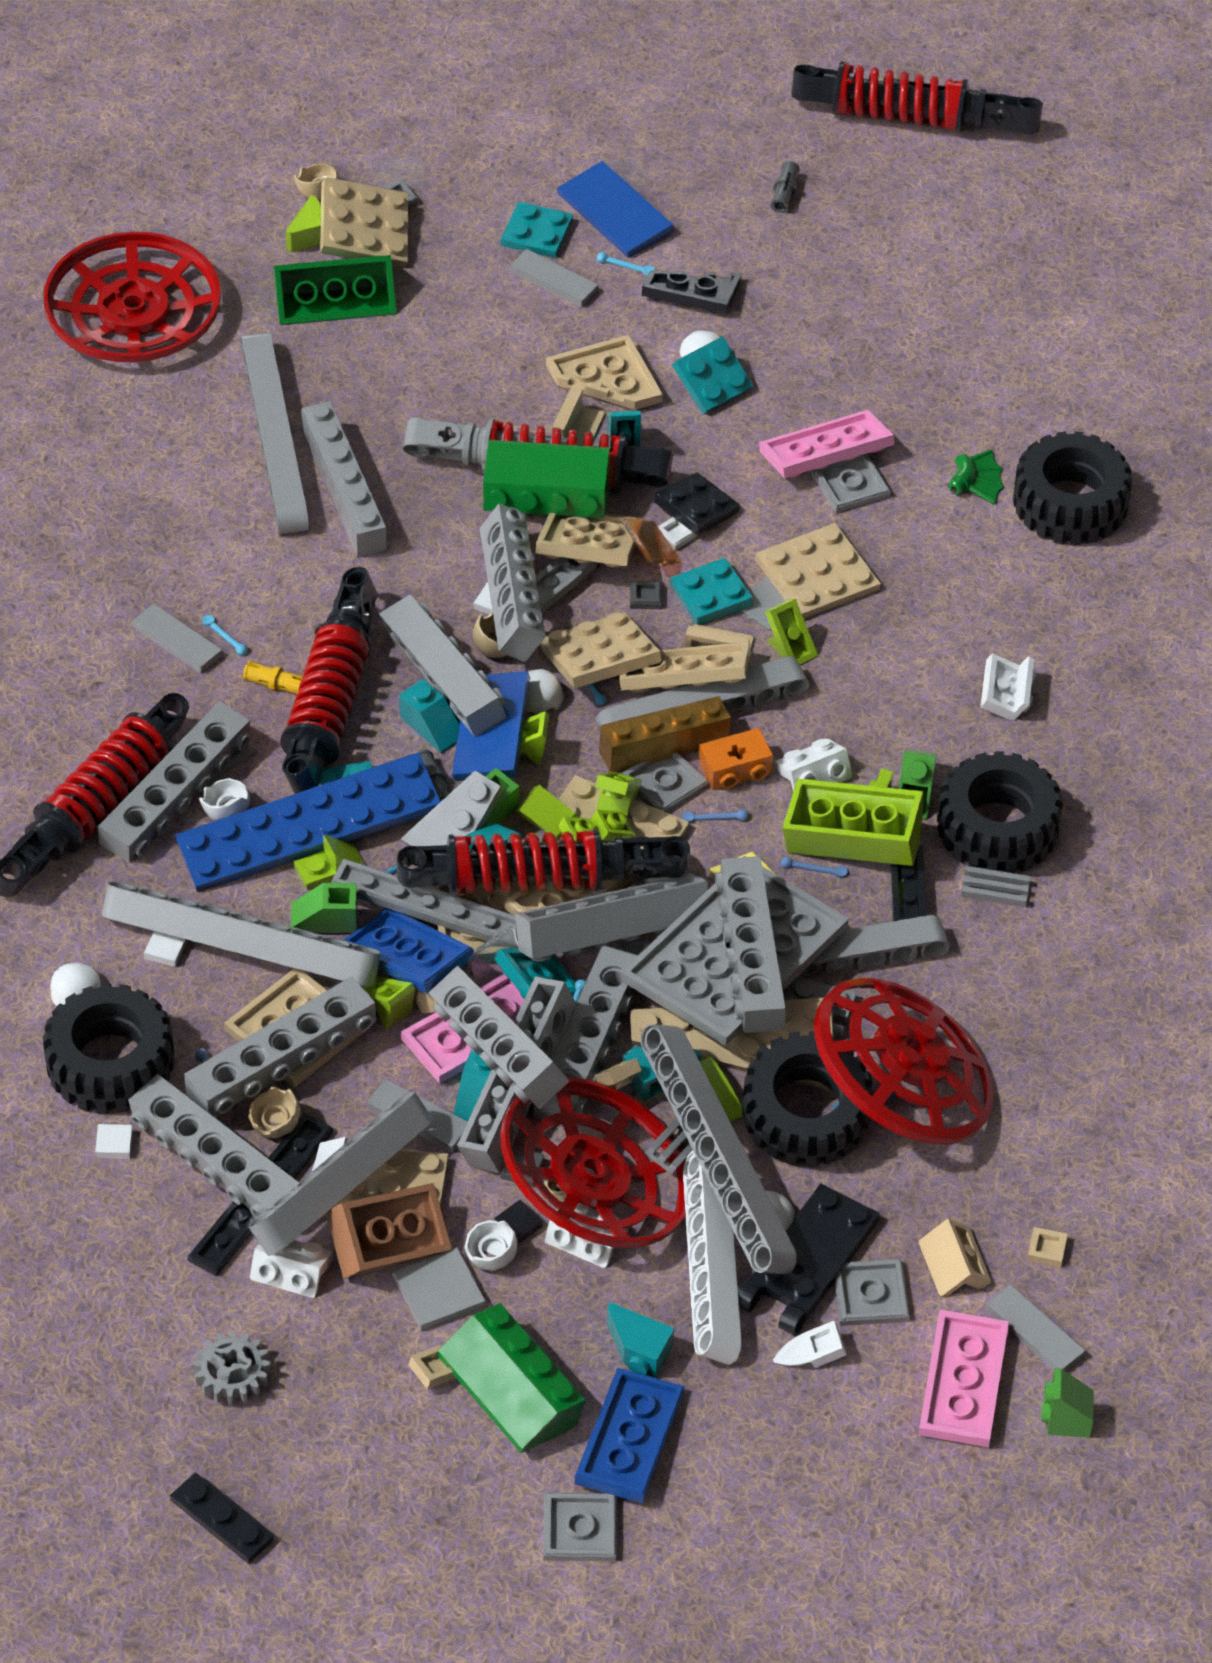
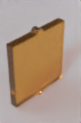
M639 517L636 519L624 518L621 521L648 563L661 564L664 567L666 565L675 566L681 563V560L654 521L641 520Z

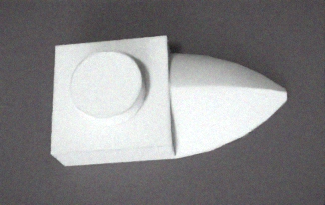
M831 1321L793 1338L782 1347L773 1360L776 1364L787 1366L812 1363L814 1368L844 1357L847 1353L839 1328L835 1321Z

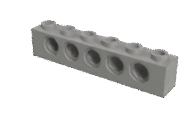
M499 503L480 527L498 649L501 653L526 662L546 637L525 514L516 508H509Z
M219 701L98 826L99 844L127 862H130L136 855L142 856L148 850L151 840L157 834L162 835L168 829L171 820L178 813L182 814L188 808L191 799L198 792L202 793L204 787H208L211 776L217 770L222 772L228 766L231 757L238 750L242 751L245 749L251 739L250 720Z
M761 857L721 859V871L715 873L716 892H722L723 897L719 898L720 917H726L727 921L723 923L724 943L730 942L731 947L727 948L726 954L728 968H734L735 972L730 975L732 994L738 993L739 998L735 999L734 1002L736 1020L742 1019L744 1033L784 1030L785 1002Z
M602 945L576 1003V1007L551 1059L566 1077L582 1078L597 1082L595 1075L598 1074L596 1072L599 1065L605 1066L609 1058L610 1047L608 1045L611 1040L616 1041L619 1036L622 1024L619 1021L620 1014L628 1015L632 1005L633 996L629 994L631 989L634 988L621 981V971L638 955ZM612 984H617V985H619V986H616V987H611ZM603 1008V1009H606V1010H608V1011H606V1012H598V1011H596V1010ZM554 1095L540 1109L534 1104V1117L544 1119L550 1115L560 1113L557 1095ZM570 1095L573 1113L585 1114L588 1100L583 1096Z
M458 966L428 992L437 1003L432 1007L445 1022L450 1018L452 1019L448 1022V1025L460 1038L467 1034L463 1040L476 1054L481 1050L483 1051L479 1056L491 1070H494L497 1066L499 1067L495 1073L508 1087L512 1083L515 1084L511 1089L524 1104L530 1099L540 1109L570 1082L556 1064Z
M351 976L184 1073L186 1094L213 1117L225 1114L237 1103L246 1098L256 1096L266 1086L275 1081L283 1080L290 1072L300 1066L312 1063L319 1055L329 1049L341 1046L346 1039L358 1032L368 1030L376 1022L375 1001Z
M535 976L514 1023L552 1059L576 1007V1002L565 982ZM498 1066L491 1071L457 1144L470 1167L500 1173L505 1162L500 1138L502 1121L509 1106L517 1097L511 1089L515 1084L512 1083L508 1087L495 1073L499 1068ZM532 1102L520 1110L525 1116ZM514 1121L509 1131L511 1147L520 1130V1127Z
M156 1074L152 1080L146 1083L128 1100L132 1111L131 1119L138 1128L143 1131L148 1129L152 1132L160 1145L166 1149L171 1147L175 1150L187 1166L197 1167L202 1171L204 1178L213 1186L220 1185L226 1190L227 1195L233 1202L238 1205L243 1203L250 1209L255 1218L260 1216L299 1183L159 1074Z

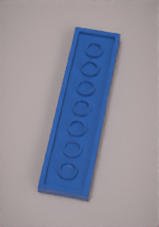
M417 752L176 834L175 837L195 889L198 892L324 850V835L348 842L427 815L441 801L421 755Z

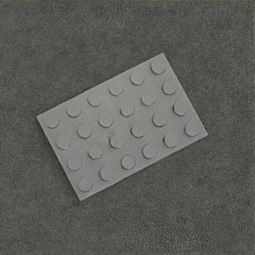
M762 866L782 990H784L848 928L849 918ZM714 884L621 971V981L727 1046L743 1030L742 1019L736 1020L734 1002L735 999L739 998L738 993L732 994L730 975L735 972L734 968H728L726 950L731 948L730 942L724 943L723 923L727 921L726 917H720L719 898L723 896L722 892H716Z

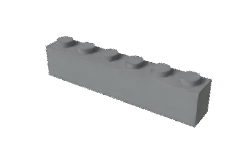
M328 401L301 408L302 431L357 558L386 551V526L331 402Z
M410 594L379 613L389 636L427 682L445 697L453 713L474 737L507 718L502 707L506 702L500 691L496 687L494 689L490 688L491 684L482 670L476 672V666L467 653L463 655L460 653V646L452 635L447 638L443 625L438 619H431L432 615L424 602L418 604Z
M688 874L515 913L519 952L530 957L533 961H546L551 959V955L558 953L576 954L581 952V948L588 946L601 948L602 945L609 946L611 941L619 939L624 941L637 940L641 934L645 933L662 934L708 890V881L695 874Z

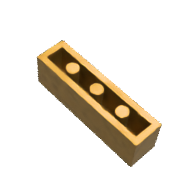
M716 696L603 724L600 727L599 753L609 772L626 770L638 763L651 760V763L670 759L674 753H679L681 756L699 751V744L729 736L731 717L720 697Z

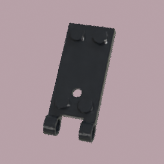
M820 1183L786 1230L796 1252L794 1269H801L804 1272L800 1275H795L792 1272L788 1274H771L755 1271L749 1280H744L737 1289L739 1308L750 1313L765 1294L787 1305L779 1319L778 1327L796 1336L834 1284L836 1275L840 1270L842 1272L844 1264L850 1262L880 1220V1213Z

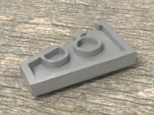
M474 771L408 831L401 840L411 846L446 845L448 834L465 836L483 827L505 788L481 773Z

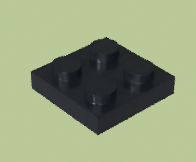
M698 472L656 492L653 501L696 535L729 519L739 511L740 507L738 502Z

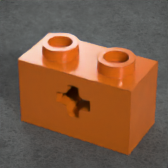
M759 728L699 744V764L706 778L710 781L712 790L719 788L731 789L740 782L751 779L759 781L772 774L773 754Z

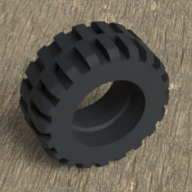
M1064 431L1058 432L1053 437L1050 434L1040 439V443L1035 441L1027 447V450L1019 458L1013 493V505L1016 507V513L1020 520L1024 519V525L1028 529L1033 530L1036 528L1038 536L1044 539L1047 536L1053 537V542L1062 544V540H1068L1070 545H1080V540H1086L1089 544L1096 542L1099 535L1104 539L1112 534V529L1117 530L1122 525L1123 519L1126 518L1132 486L1130 465L1125 461L1126 458L1119 450L1115 451L1114 445L1108 441H1100L1098 436L1092 434L1091 436H1085L1083 432L1077 431L1074 434H1067ZM1059 481H1076L1088 485L1094 491L1084 494H1071L1060 491L1051 484Z
M995 751L994 755H987L986 752L977 754L973 760L969 757L960 762L959 767H954L948 773L947 779L943 781L941 786L937 816L939 837L943 838L942 844L947 851L954 850V858L961 863L964 860L968 861V866L981 867L995 871L1004 870V872L1013 874L1017 868H1021L1022 871L1033 868V861L1037 864L1041 863L1047 858V853H1051L1056 846L1063 809L1061 789L1058 783L1052 780V775L1045 768L1040 769L1039 764L1030 758L1028 761L1022 759L1020 754L1013 753L1011 756L1004 755V751ZM987 803H1003L1017 808L1025 817L1011 822H998L983 817L974 809Z
M111 983L101 984L100 988L95 989L89 986L83 988L82 993L76 995L74 992L65 998V1004H58L52 1011L53 1017L47 1019L44 1027L43 1047L48 1078L51 1079V1085L57 1093L62 1092V1098L69 1104L76 1100L79 1109L89 1111L90 1107H95L99 1114H107V1109L116 1108L117 1113L127 1112L126 1106L130 1105L128 1100L146 1083L152 1080L156 1074H159L166 1081L170 1079V1071L174 1069L175 1062L170 1019L167 1012L162 1010V1005L154 998L149 999L148 993L140 989L132 991L131 986L120 984L119 987H112ZM106 1035L124 1036L138 1044L132 1052L114 1060H96L80 1052L91 1040Z
M799 1031L789 1033L788 1039L784 1040L782 1036L771 1040L770 1049L767 1046H763L757 1052L756 1059L751 1060L747 1068V1075L744 1079L742 1115L745 1117V1126L748 1133H754V1142L760 1148L768 1147V1155L775 1159L782 1155L786 1157L787 1164L795 1166L797 1160L805 1161L806 1167L816 1166V1161L823 1159L825 1164L835 1162L837 1153L842 1157L846 1156L852 1151V1145H857L862 1140L864 1130L868 1128L870 1117L849 1100L828 1073L819 1055L814 1031H809V1035L801 1036ZM832 1036L833 1041H838L837 1037ZM854 1052L839 1054L851 1075L873 1096L871 1073L866 1071V1067L858 1056L854 1057ZM813 1080L830 1088L837 1096L839 1105L832 1112L824 1116L803 1118L784 1109L778 1102L775 1094L781 1087L792 1081Z

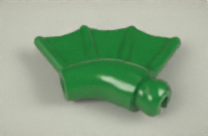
M987 450L971 457L967 454L957 456L955 463L958 471L949 482V490L955 489V495L969 490L987 502L996 504V495L1001 489H1004V485L1000 480V473L1003 471V468L995 462L993 451Z

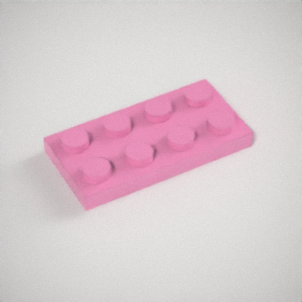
M865 410L759 442L760 453L784 478H792L810 470L824 469L833 463L853 460L863 454L880 452L884 448L894 445V435L869 410Z
M503 974L481 986L480 989L514 1022L524 999L512 981ZM435 1012L401 1031V1040L440 1084L463 1071L471 1048L463 1040L467 1034L460 1038L448 1025V1022L452 1019L450 1018L445 1022Z
M939 1310L919 1426V1436L989 1447L1009 1321Z

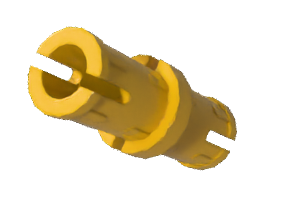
M250 660L245 665L243 671V680L268 686V689L272 691L278 689L295 695L298 693L299 684L302 680L301 675L283 671L282 667L274 666L273 668Z

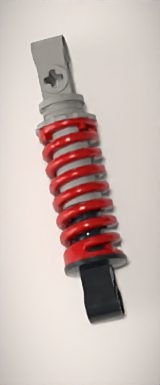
M411 418L407 422L402 449L406 454L414 457L463 461L464 465H470L472 462L481 464L484 474L489 440L593 446V433L586 432L583 444H577V431L573 429L569 431L568 438L561 437L562 431L557 427L553 429L552 436L545 435L546 429L541 425L537 427L536 434L529 433L530 426L525 423L521 425L520 432L513 431L514 425L512 422L508 421L503 426V422L495 418H489L486 427L476 426L475 423L470 422L467 425L431 421L424 418ZM602 434L599 446L594 447H609V435ZM627 434L611 435L610 444H614V446L610 448V489L620 492L623 482L646 484L652 487H665L669 484L674 456L672 452L663 448L628 445Z

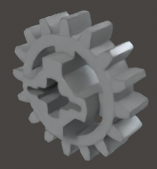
M235 1331L230 1332L229 1338H224L221 1333H217V1341L215 1343L206 1339L204 1341L205 1350L197 1349V1361L193 1362L196 1386H202L204 1396L214 1393V1402L219 1403L225 1397L228 1400V1404L233 1405L234 1399L240 1397L241 1401L246 1403L248 1393L258 1396L260 1395L259 1385L267 1386V1375L271 1374L267 1349L261 1350V1341L259 1339L250 1343L249 1333H245L241 1338H236ZM208 1370H211L212 1374L217 1375V1379H214Z

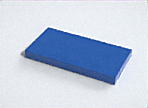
M603 161L557 187V194L628 258L673 232V224Z
M528 671L486 675L491 684L490 688L494 689L496 687L506 702L502 707L507 718L476 737L471 734L460 720L452 771L455 781H464L474 771L486 776L495 768L499 769L507 777H517L530 686Z
M388 908L344 939V941L379 950L381 952L379 970L400 981L413 983L416 989L426 994L457 966L461 968L475 958L472 947L403 913Z
M617 1368L575 1474L574 1484L643 1503L685 1392V1386Z

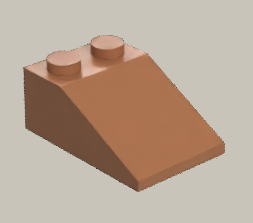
M434 1183L344 1202L326 1212L343 1279L452 1250Z

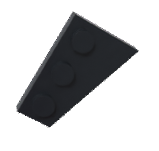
M650 270L642 286L641 296L653 298L657 301L663 300L677 303L684 307L704 309L712 313L726 314L738 290L742 273H731V277H716V272H705L704 276H689L685 271Z

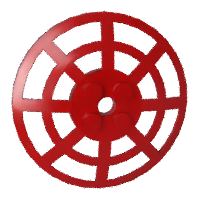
M151 232L113 233L97 237L79 245L57 262L49 273L43 293L45 316L49 325L67 345L97 359L133 363L167 357L196 342L208 331L215 321L221 301L219 277L213 265L201 252L179 239ZM126 247V262L111 264L95 272H92L82 262L100 252ZM138 247L162 249L177 254L182 258L170 269L160 264L138 261ZM191 264L196 266L205 276L211 288V293L194 297L190 285L181 276ZM71 269L84 279L76 288L72 302L54 299V294L60 281ZM127 271L126 278L115 280L110 284H106L101 280L112 274ZM138 271L155 273L163 276V278L157 283L153 280L139 277ZM173 283L176 284L182 291L185 300L168 302L166 290ZM93 287L100 293L97 305L81 304L89 288ZM212 303L211 312L200 327L193 333L183 331L192 319L194 308ZM130 304H138V305H139L138 307H135V308L127 307V306L130 305ZM54 310L72 313L75 325L84 335L72 338L63 331L54 317ZM185 310L183 318L176 327L164 322L169 312ZM81 314L98 315L103 325L91 331L84 323ZM152 330L164 334V336L155 340L140 343V334ZM114 331L128 335V343L114 342L102 337ZM173 338L180 340L164 348L140 352L141 349L159 346ZM96 342L109 348L128 350V353L99 350L87 346V344Z
M857 978L844 981L836 985L823 998L816 1011L814 1020V1034L819 1055L837 1086L867 1116L903 1137L933 1145H951L963 1142L974 1136L987 1122L993 1109L994 1101L993 1082L988 1066L970 1036L941 1007L905 986L876 978ZM855 988L877 989L881 994L868 997L860 1003L840 996L845 990ZM888 1003L894 1015L886 1019L869 1008L877 1004ZM833 1005L853 1012L850 1018L851 1039L833 1041L830 1026ZM903 1006L916 1010L925 1015L927 1019L923 1023L918 1019L908 1016ZM862 1018L879 1027L875 1032L874 1038H863ZM938 1026L948 1035L956 1048L945 1045L935 1032ZM869 1051H876L881 1062L890 1071L888 1075L875 1062ZM857 1052L866 1069L881 1083L873 1096L851 1075L839 1054ZM951 1059L963 1062L964 1082L950 1069ZM972 1066L978 1069L984 1092V1108L971 1092L974 1081ZM945 1078L958 1092L948 1097L939 1098L936 1085ZM902 1080L910 1085L924 1088L926 1096L903 1087L899 1082ZM894 1093L912 1104L928 1108L931 1126L911 1121L893 1112L883 1104ZM965 1100L977 1116L973 1121L965 1125L944 1128L941 1109L953 1108Z
M567 1077L570 1082L556 1094L560 1113L545 1117L534 1126L520 1111L532 1101L529 1099L524 1104L518 1096L514 1099L504 1116L500 1133L501 1149L506 1167L526 1199L557 1226L577 1237L596 1244L617 1248H636L662 1241L672 1234L685 1218L684 1162L676 1170L678 1176V1195L674 1212L654 1205L657 1196L655 1175L667 1171L656 1162L649 1163L641 1149L623 1133L631 1119L638 1123L654 1140L667 1129L650 1110L638 1101L602 1083L582 1078ZM570 1095L595 1099L612 1106L620 1112L612 1125L593 1116L573 1113ZM513 1121L528 1136L524 1149L526 1165L515 1161L511 1148L509 1131ZM563 1125L566 1138L558 1146L542 1134L552 1127ZM577 1125L590 1127L604 1133L605 1136L603 1139L591 1135L579 1134ZM671 1135L661 1148L666 1150L675 1140L674 1136ZM616 1142L632 1156L637 1165H627L623 1156L614 1148ZM535 1144L551 1156L550 1168L536 1167L534 1158ZM680 1146L669 1156L667 1161L672 1163L681 1154L682 1149ZM585 1167L592 1169L596 1175L589 1173ZM525 1177L531 1178V1179L533 1180L535 1186L538 1188V1190L541 1192V1194H542L554 1207H556V1208L558 1209V1211H556L554 1208H552L550 1205H548V1204L534 1191V1189L531 1187V1185L528 1183V1181L525 1179ZM631 1179H644V1200L627 1192ZM542 1180L555 1181L561 1190L567 1194L563 1203L549 1191ZM621 1202L637 1210V1212L628 1218L617 1220L610 1207ZM579 1203L596 1208L602 1220L589 1218L574 1210ZM647 1215L668 1222L662 1230L649 1236L630 1238L624 1230L625 1228L637 1225ZM570 1218L591 1227L609 1229L614 1236L598 1233L571 1221Z

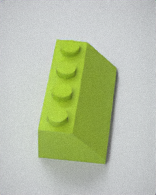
M797 778L782 827L787 853L913 866L921 837L923 791Z

